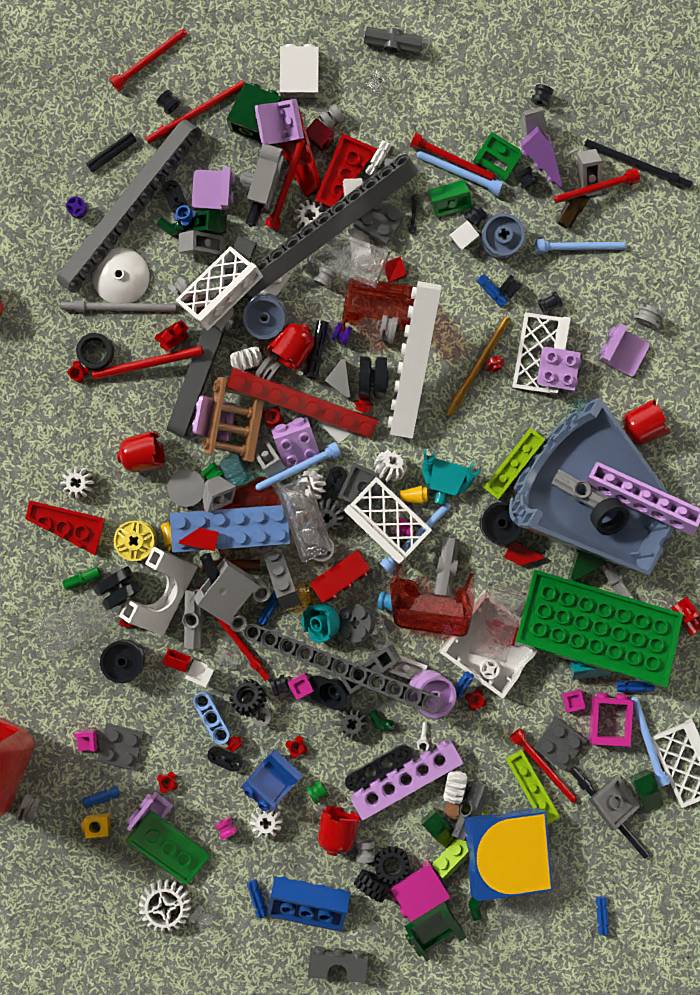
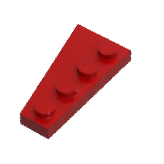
M299 109L304 136L302 139H304L305 145L294 177L304 196L308 197L320 189L321 181ZM299 139L277 143L282 149L288 165Z
M342 133L314 203L328 209L336 204L344 194L343 180L356 179L375 154L377 148Z
M32 500L29 501L26 520L95 556L97 555L105 518Z

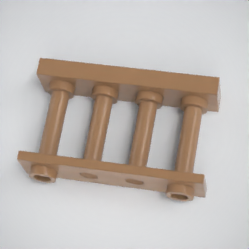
M218 377L213 386L215 394L207 438L203 442L204 453L214 454V449L238 453L242 461L253 462L264 400L229 388L226 384L227 378ZM225 392L249 397L251 399L250 406L243 408L224 404ZM221 411L246 416V426L240 427L220 423ZM218 430L241 434L244 437L243 445L237 446L217 442Z

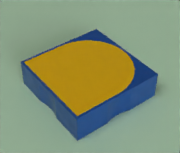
M533 808L511 811L502 815L488 814L464 818L466 844L470 860V892L474 899L485 901L553 890L545 811Z

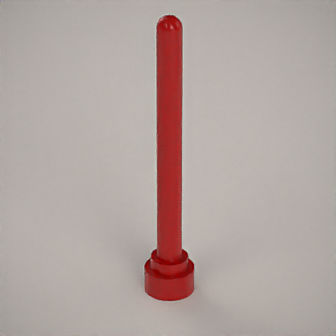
M182 29L122 75L119 74L111 77L109 81L118 92L125 88L124 85L127 80L187 35L186 30Z
M415 133L409 147L423 148L490 181L495 179L494 173L426 142L425 138H422L423 135Z
M304 139L297 141L273 213L269 218H266L264 224L276 230H279L281 225V218L279 216L305 145Z
M633 168L627 170L623 176L554 197V201L556 203L564 202L623 183L629 185L637 184L640 181V175L638 170Z
M519 728L511 734L509 739L514 744L521 745L568 800L575 803L577 797L526 741V734L523 730Z

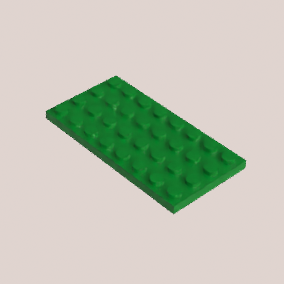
M534 569L515 644L661 688H667L683 614Z

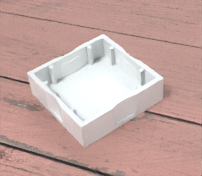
M483 590L439 652L461 669L469 671L470 674L473 673L474 677L483 685L504 699L519 678L524 666L535 656L538 650L515 643L512 646L494 639L485 616L519 627L521 616L492 594ZM493 659L499 664L500 673L496 678L487 679L480 673L479 667L483 660Z

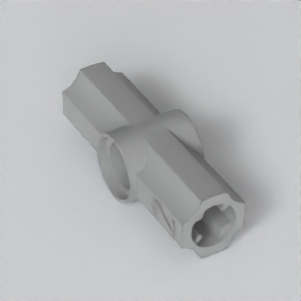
M560 469L551 482L552 486L570 495L574 501H580L591 508H594L602 500L609 498L590 487L587 482L579 481ZM576 488H582L584 490V495H579L576 491Z
M443 537L441 554L438 557L436 568L437 579L434 594L451 596L453 579L456 576L458 566L457 554L460 539Z
M200 589L185 590V614L182 622L184 625V647L187 649L202 647L204 614L202 608L197 606L194 596ZM190 615H194L196 617V623H193L191 621Z

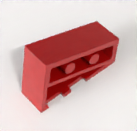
M356 550L309 584L322 603L326 600L330 602L338 596L337 592L342 589L346 591L352 587L354 580L357 578L362 580L369 575L368 570L370 567L359 551Z

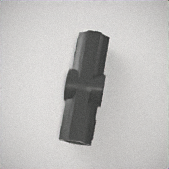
M367 26L364 44L382 47L385 51L392 53L403 51L420 55L423 37L403 33L402 30L397 28H387L385 30Z
M475 781L472 782L466 800L462 801L458 806L459 818L451 835L452 837L466 842L464 818L483 814L481 806L488 791L487 786Z

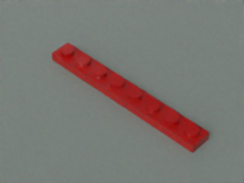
M234 367L227 383L229 388L369 438L372 437L378 419Z

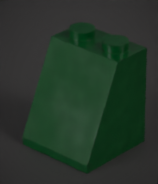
M244 83L226 119L229 130L261 142L255 106L281 102V96L276 91L261 89V86L256 83Z

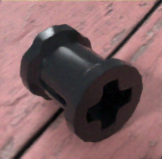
M556 291L552 292L551 296L538 300V305L544 315H547L552 309L560 308L563 305Z

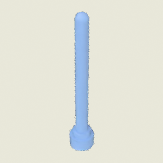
M417 152V158L488 188V191H491L490 194L499 195L504 182L497 179L496 181L487 180L427 153Z
M544 239L535 240V254H544L548 250H624L627 247L625 242L548 243Z
M335 442L327 445L324 452L258 483L256 490L261 491L327 458L335 459L340 457L339 447Z
M449 503L442 505L426 524L431 528L451 508V505ZM422 526L413 536H421L426 529ZM413 538L414 543H415L419 538ZM411 539L401 547L405 552L411 547ZM388 557L387 559L384 558L380 565L391 574L396 569L397 561L392 557Z
M632 697L633 709L655 772L654 780L658 787L668 785L670 783L668 774L662 771L640 702L637 697Z

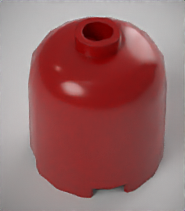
M288 323L276 335L266 350L269 354L274 352L278 356L277 361L290 370L293 368L297 372L314 347V338L309 333L311 329L303 323L301 325Z
M655 399L627 412L622 420L623 430L635 445H643L670 434V429L666 428L664 424L666 419L660 406L656 405Z
M151 431L125 438L120 444L119 452H117L118 462L122 463L127 471L134 473L164 468L161 463H165V452L163 444L159 445L157 440L160 437L159 433Z
M326 806V810L322 809L317 841L320 847L327 851V854L337 856L351 849L360 820L359 814L352 810L350 813L344 812L343 807Z

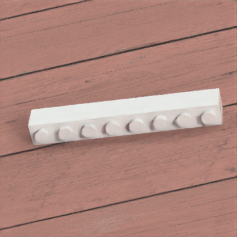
M418 281L417 287L412 288L411 299H414V304L409 306L407 316L411 318L410 325L405 327L404 336L407 337L406 344L402 343L400 354L404 355L403 362H399L397 371L398 374H401L400 381H395L394 392H397L396 399L392 398L391 410H394L393 417L389 416L387 425L388 428H391L390 435L413 438L441 285Z

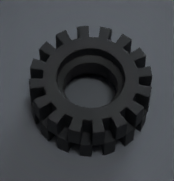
M243 679L244 683L239 681L237 682L239 686L236 687L234 685L232 687L234 691H230V704L242 716L250 717V713L252 716H255L256 711L261 712L260 707H265L263 702H267L265 697L267 695L257 681ZM249 692L254 693V698L251 702L247 704L242 703V698L245 694Z
M388 846V848L385 849L384 847L381 852L377 853V857H375V871L378 877L383 879V882L386 883L388 881L389 884H393V882L399 883V880L403 881L405 875H408L410 865L404 850L398 849L397 846ZM388 858H396L399 861L400 865L396 871L390 872L386 870L384 864Z
M365 869L360 871L354 881L356 888L380 903H383L391 890L387 883Z

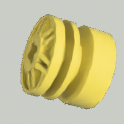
M128 521L122 524L114 536V547L117 553L129 561L147 559L153 547H157L159 543L158 534L154 527L143 521ZM132 537L139 538L137 540L138 545L131 544V542L133 541Z

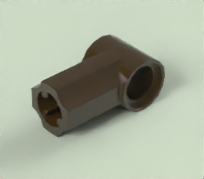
M584 195L567 200L555 222L569 230L590 198Z

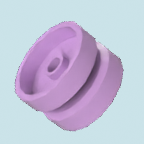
M420 671L409 682V685L434 694L442 700V708L437 713H430L416 708L425 716L430 718L443 717L455 705V687L452 682L437 671ZM413 691L410 694V700L416 702L419 699V694ZM434 698L428 701V707L431 710L437 707V701Z

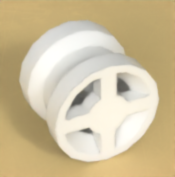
M485 659L481 662L479 670L485 678L494 679L499 675L500 667L495 660Z

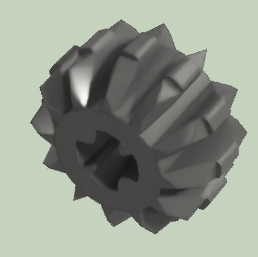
M331 498L327 502L322 499L314 507L313 517L316 518L314 522L315 524H321L320 529L326 527L327 531H330L331 528L336 530L344 523L346 516L345 512H343L344 506H338V500L333 503Z
M353 706L350 707V713L344 708L343 713L345 716L337 715L342 721H336L337 726H342L337 730L338 733L345 731L343 738L350 734L351 740H354L355 733L358 738H361L359 731L366 732L367 729L363 726L368 725V721L363 720L366 718V714L364 713L359 716L360 708L354 713ZM349 719H352V721L356 720L355 727L352 728L351 725L348 727Z

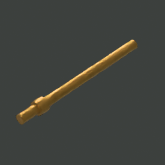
M504 316L458 393H455L452 397V402L445 412L447 416L452 417L457 407L465 400V394L511 320L508 317Z

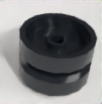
M360 356L358 399H368L370 397V389L374 387L375 399L385 400L389 370H387V357H377L375 369H371L372 359L368 356Z
M495 502L488 505L481 512L479 529L488 541L496 544H508L516 540L521 534L523 528L515 524L510 518V503ZM500 519L505 520L503 527L498 524Z
M129 566L115 572L92 588L97 596L102 597L110 593L102 601L106 611L117 605H122L127 599L130 600L133 598V595L143 589L138 580L128 584L125 583L134 575Z
M121 639L109 644L100 656L102 673L108 680L114 683L124 684L132 681L142 673L146 664L144 649L131 639ZM120 658L125 659L124 665H122V661H120Z

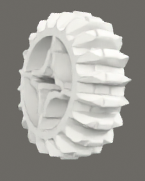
M166 879L164 885L162 880H158L157 885L154 882L151 883V889L146 887L144 890L146 894H142L140 897L143 901L139 903V906L142 907L139 913L142 915L146 914L142 920H149L148 927H151L152 924L155 925L154 931H157L158 927H160L161 933H164L166 928L169 932H172L173 926L178 930L180 924L184 925L186 922L185 918H189L190 915L188 911L192 907L188 904L191 898L186 897L188 891L181 892L183 885H180L178 888L175 887L177 881L169 885V879ZM167 892L173 894L176 898H169ZM159 893V902L155 903L154 906H150L151 898ZM163 902L166 906L169 905L168 909H166L165 906H162ZM180 906V913L171 919V910ZM154 914H161L163 919L156 917Z

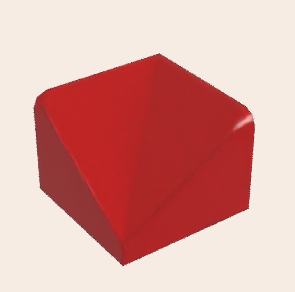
M401 256L382 263L388 283L407 276Z

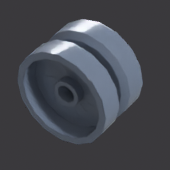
M508 213L497 214L491 217L483 227L480 235L481 245L490 257L507 259L513 256L522 246L525 239V229L521 221L515 216ZM503 234L505 236V240H503L502 237L499 238V235Z
M261 293L254 296L248 302L243 313V323L246 330L252 336L259 339H270L278 335L282 331L287 319V310L284 303L279 297L270 293ZM262 314H266L268 316V319H266V317L262 318Z

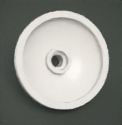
M115 248L108 253L93 272L92 280L97 293L109 303H133L146 292L150 273L145 260L138 253L127 248ZM118 271L122 272L121 277H116Z

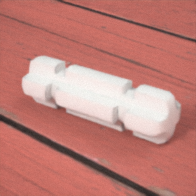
M383 140L379 145V149H377L370 161L371 165H368L366 169L367 175L372 177L377 173V168L381 166L386 153L391 148V144Z

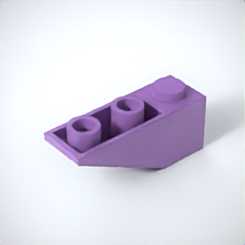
M537 126L521 141V152L527 158L531 157L535 161L534 165L539 171L544 170L548 174L547 178L553 185L557 184L561 187L563 185L551 139Z

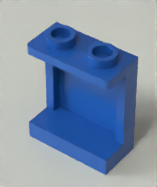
M274 749L242 784L241 788L246 796L253 798L258 803L261 810L270 813L275 810L277 804L303 775Z

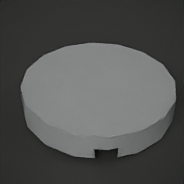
M179 470L169 479L167 486L168 495L179 506H194L203 499L205 481L194 470Z

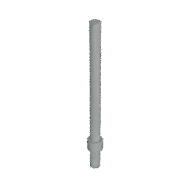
M77 300L76 302H61V309L76 310L77 312H85V310L177 312V304L85 302V300Z

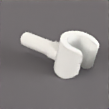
M423 723L422 735L417 741L418 750L421 743L426 744V751L429 748L428 740L426 739L428 723Z

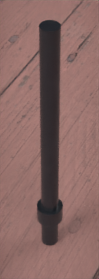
M587 139L584 144L585 147L596 149L600 153L667 179L671 184L675 185L677 183L689 189L693 184V181L680 177V174L676 172H668Z
M575 766L569 770L578 781V785L582 790H586L590 796L597 792L591 786V781L584 777ZM623 823L618 827L639 854L646 859L650 853Z

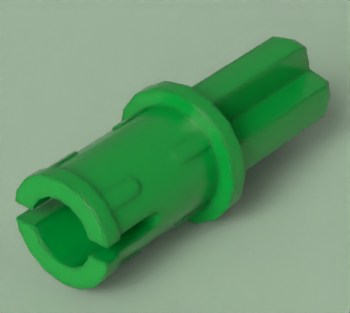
M98 566L84 572L79 571L77 575L64 579L62 582L64 588L70 590L82 584L85 586L87 582L101 578L102 575Z

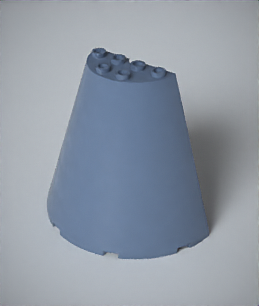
M597 398L586 403L581 413L574 411L547 436L543 442L544 446L539 454L535 452L527 462L514 487V490L517 492L515 499L513 497L510 499V518L521 528L639 574L650 576L655 569L658 558L663 553L662 544L670 540L674 527L625 505L630 513L627 525L616 534L602 535L590 521V514L593 508L580 501H574L570 495L551 485L559 469L579 481L587 482L596 462H599L669 494L602 399ZM577 487V493L579 495H584V490L580 487ZM613 511L606 515L602 523L614 518L618 511Z

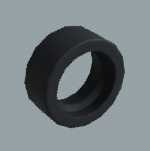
M88 333L78 341L76 355L80 363L85 367L99 370L107 367L112 362L114 347L111 341L104 335ZM93 340L101 341L105 345L107 352L105 358L96 363L90 362L84 355L85 346Z
M607 498L593 508L590 514V521L600 534L613 535L627 525L630 513L621 500ZM613 511H618L614 518L602 523L606 515Z

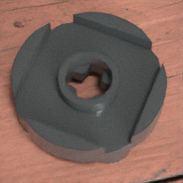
M351 604L340 611V636L354 643L366 641L375 628L373 613L369 612L363 604ZM355 619L359 621V625L356 627L354 625Z

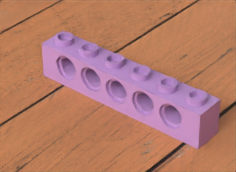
M596 462L588 477L587 483L593 489L609 498H617L624 505L691 536H694L700 524V508L604 464Z
M444 740L436 745L437 748L435 750L424 751L420 754L419 759L415 761L411 759L403 764V768L399 770L394 769L387 773V777L382 780L378 778L369 783L370 786L366 789L360 788L354 791L351 801L362 821L462 765L463 761L452 741L447 742ZM438 755L445 757L444 762L441 764L434 762L435 757ZM420 765L428 766V770L425 773L417 771ZM409 774L411 780L408 783L402 782V775ZM386 784H393L395 788L392 792H386L384 786ZM370 793H375L378 799L371 802L367 799V796Z

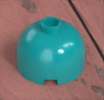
M317 603L307 607L302 613L301 622L303 630L305 632L308 631L310 634L309 638L312 641L323 643L336 635L340 627V619L337 611L332 606L325 603Z

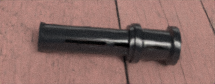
M317 320L314 347L306 358L308 362L306 371L302 375L311 379L320 378L318 374L320 365L323 363L321 355L329 322Z

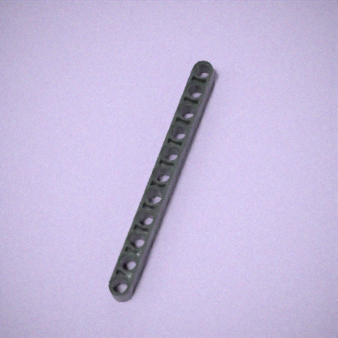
M182 120L178 123L57 276L59 284L72 293L81 289L199 141L202 135L199 127L188 120Z
M402 154L257 262L255 265L263 277L247 294L253 297L262 292L415 177L418 170L409 155Z
M238 236L233 249L251 263L257 242ZM233 254L230 256L228 263L234 262L235 256ZM239 266L238 273H241L247 266ZM234 267L225 269V275L233 274ZM233 279L224 280V287L228 286ZM214 326L208 331L203 328L197 347H203L204 355L193 357L167 425L168 432L186 437L196 411V403L202 395L225 331L222 333Z
M248 624L244 629V636L249 641L426 712L437 713L442 708V700L434 694L260 625ZM257 628L258 635L252 638L251 631ZM271 635H274L275 642L274 644L270 645L268 643V638ZM288 642L293 644V649L290 652H287L285 648ZM305 649H309L311 652L310 657L307 659L303 657ZM326 655L328 657V663L327 665L322 666L320 660L323 656ZM340 663H345L346 670L343 673L338 671ZM358 670H363L364 672L362 680H357L356 678ZM376 677L382 679V685L378 688L373 683ZM395 684L400 686V692L397 695H394L391 690ZM413 691L419 694V699L416 702L410 700V694ZM432 698L437 701V707L433 710L428 707V701Z

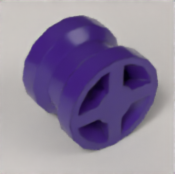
M71 197L66 203V209L72 217L82 218L86 215L88 208L80 197Z
M338 322L331 340L341 341L346 346L353 328L344 327L342 323Z

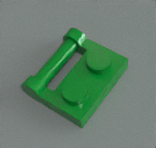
M490 132L474 158L473 163L482 165L500 176V179L505 182L523 153L516 146ZM487 153L508 167L506 170H503L485 159L483 155Z

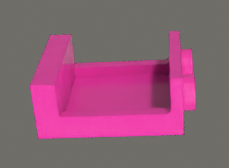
M429 860L422 864V868L406 877L403 881L401 880L395 885L394 883L390 885V896L394 902H399L401 908H399L405 919L409 918L411 922L451 898L449 891Z

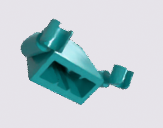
M427 449L424 450L422 474L425 484L429 486V489L437 491L434 499L435 503L445 505L448 495L456 496L457 494H462L472 485L476 476L480 474L482 466L480 465L479 469H474L473 465L475 462H472L470 468L435 458L434 450L433 454L428 456L426 454Z

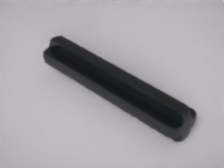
M129 132L86 163L87 167L91 172L96 171L137 141L136 137L132 132Z

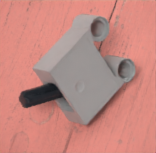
M264 143L260 150L255 173L245 171L240 178L242 186L250 188L247 199L251 208L245 221L249 227L257 225L262 210L270 212L285 161L281 148Z
M210 553L202 554L200 560L208 579L194 596L197 606L230 625L233 631H243L247 626V621L240 608L251 594L258 602L267 601L271 592L263 579L254 578L225 558L216 567Z

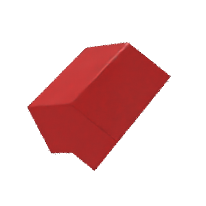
M168 648L163 665L186 672L191 656Z

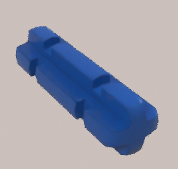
M485 274L481 275L477 279V283L484 287L485 292L493 300H496V304L499 307H503L508 302V299L501 295V291L492 282L488 281L489 278Z
M275 590L271 595L272 598L268 600L264 607L263 614H260L257 622L263 626L267 625L268 618L272 616L278 606Z
M466 671L456 684V699L461 698L469 684L473 681V673L470 674L469 671Z
M618 681L616 689L618 692H644V690L653 692L655 685L641 681H627V683Z
M117 786L109 788V791L106 789L92 794V797H84L82 799L85 809L93 807V804L96 806L109 801L110 798L115 799L120 796V791Z
M250 880L247 882V888L250 891L253 907L256 908L257 918L265 917L267 911L263 907L264 902L260 889H258L257 880Z
M599 896L596 897L598 933L604 936L609 935L607 898Z

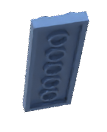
M287 505L221 509L208 513L206 511L170 513L172 552L207 550L179 544V540L198 528L219 531L216 549L290 544Z

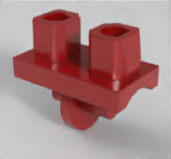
M180 320L157 334L154 339L160 342L162 349H165L167 352L171 351L189 337L186 333L189 327Z
M684 597L670 607L672 611L683 614L681 624L690 636H693L700 630V614L687 597Z

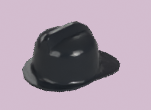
M318 675L308 679L314 690L308 694L311 699L333 710H341L346 706L349 691L340 679H328Z

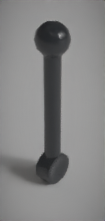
M413 194L411 197L413 206L411 225L408 228L410 234H414L416 231L414 224L416 204L419 200L417 194Z

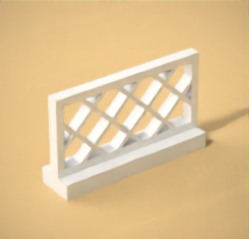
M230 246L176 299V302L208 331L263 275L256 265L252 262L250 263ZM233 254L235 256L234 262L226 263V259ZM239 266H247L241 273H238ZM234 267L233 274L225 275V268ZM221 269L220 276L212 277V273L215 270ZM233 279L228 286L224 287V280ZM220 281V286L218 288H211L212 282ZM202 283H207V289L198 290ZM219 292V295L210 300L211 293ZM206 294V301L197 302L198 295ZM193 296V303L185 304L183 302L187 297ZM205 306V308L197 315V307Z
M525 312L512 388L558 396L559 388L547 387L546 389L538 387L535 383L537 377L533 379L527 370L534 365H537L539 368L538 362H540V358L536 360L530 352L538 346L543 349L542 343L547 339L551 338L555 343L554 348L566 350L571 323L570 317L562 318ZM528 318L537 319L540 325L531 331L527 325ZM550 321L558 322V327L550 334L545 324ZM543 327L548 336L539 342L533 333ZM532 335L537 344L528 350L524 341ZM529 354L534 362L527 368H524L521 358ZM524 372L531 380L526 385L517 384L518 377Z
M375 477L359 496L344 509L399 564L432 531L378 477ZM376 483L382 487V496H372V487ZM369 498V510H361L356 505L361 499ZM372 498H382L383 510H372ZM385 498H393L396 501V509L386 510ZM396 511L397 523H386V512ZM399 511H407L410 514V523H399ZM372 512H383V523H375L372 520ZM386 525H397V537H389L386 534ZM400 525H410L411 536L400 537ZM413 525H422L426 531L421 536H413ZM413 538H419V539L414 543ZM400 539H411V547L406 552L400 547Z
M690 718L682 724L651 736L656 753L666 774H668L681 808L700 801V791H698L700 777L690 773L693 764L700 766V734L693 719ZM683 728L687 734L684 742L674 738L676 731ZM661 737L669 739L666 749L659 747L655 740ZM672 741L682 744L679 754L669 751ZM685 746L694 750L692 759L681 756ZM667 753L677 757L674 767L665 763ZM680 758L690 762L687 772L677 768ZM675 771L685 774L682 784L673 780ZM688 776L698 780L695 789L685 786ZM683 788L693 792L691 799L684 802L680 796Z

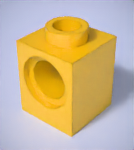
M110 813L87 815L84 818V821L81 822L82 833H85V839L108 837L112 833ZM92 822L99 823L100 830L93 829Z

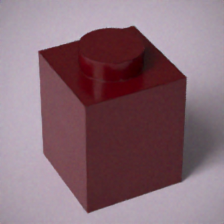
M315 118L306 129L309 142L321 152L325 148L329 149L333 144L334 132L319 119Z

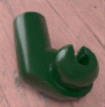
M161 218L157 222V226L168 235H177L185 231V226L180 221L170 224L164 218Z
M377 709L368 713L377 730L390 732L395 728V722L381 718Z
M471 897L468 906L473 921H477L482 918L479 908L484 901H477Z

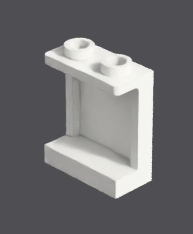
M286 44L280 46L281 98H319V47H315L313 44H305L304 46Z

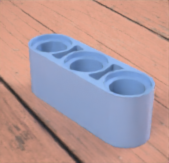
M207 691L199 692L193 701L196 710L212 739L217 744L226 743L231 736V730L212 695ZM205 696L208 699V704L201 705L198 697ZM208 713H215L217 721H209ZM224 730L227 737L224 739L219 738L217 731Z

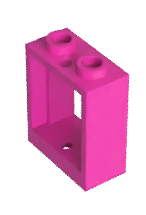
M597 693V696H591L589 742L595 745L631 747L633 700L628 698L626 694H616V697H608V693ZM599 703L626 705L624 736L597 734Z

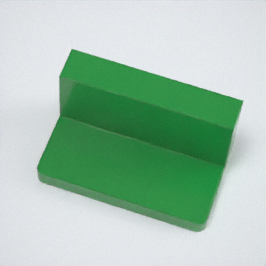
M464 180L428 190L436 218L469 209L472 206L470 191Z

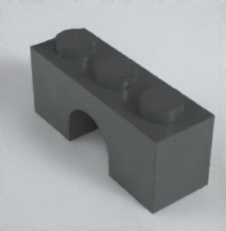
M279 547L263 553L277 599L283 611L300 605L301 601L282 548Z
M386 646L371 656L372 659L362 666L385 675L403 663L393 646ZM358 670L356 678L357 680H362L364 672L363 670ZM341 678L350 694H357L366 688Z
M321 946L310 949L308 977L327 979L330 967L341 965L347 971L346 981L366 983L368 954H364L360 950H354L353 953L345 952L341 948H335L334 951L326 950L325 947Z

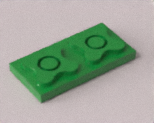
M152 810L147 812L126 838V843L186 886L211 856L210 852Z

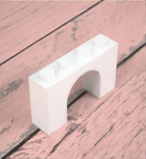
M153 547L145 564L165 574L167 579L165 592L158 601L150 605H143L127 599L119 617L129 624L164 635L198 566L186 559Z

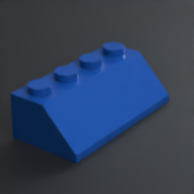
M275 876L266 916L342 932L347 915L350 892L343 889L329 888L324 885H314L306 881H295L287 877Z

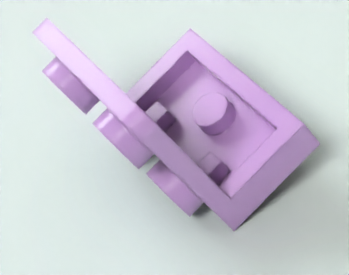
M297 99L255 106L262 144L268 145L304 138Z
M223 167L222 171H194L192 206L194 208L230 210V204L234 202V192H231V186L235 184V173H232L231 167Z
M620 323L611 329L608 335L610 340L607 344L604 343L599 352L601 354L599 361L628 376H634L650 345L647 341L626 331L627 326Z
M544 347L541 352L537 384L559 388L563 392L570 393L575 391L578 386L577 373L581 367V353Z
M206 396L199 397L196 403V417L192 424L194 434L207 437L214 399ZM223 401L224 404L237 406V404ZM221 411L220 423L233 425L235 414ZM218 430L216 439L230 442L232 433Z
M299 417L290 423L279 424L271 429L278 452L286 469L320 453L307 417Z
M156 791L153 795L148 794L139 805L141 810L136 809L128 819L127 823L129 826L127 830L130 831L133 826L136 827L149 810L164 818L173 807V804Z

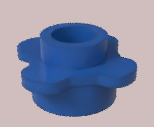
M183 205L177 208L174 219L180 221L183 226H187L191 219L196 217V212L190 210L187 205Z

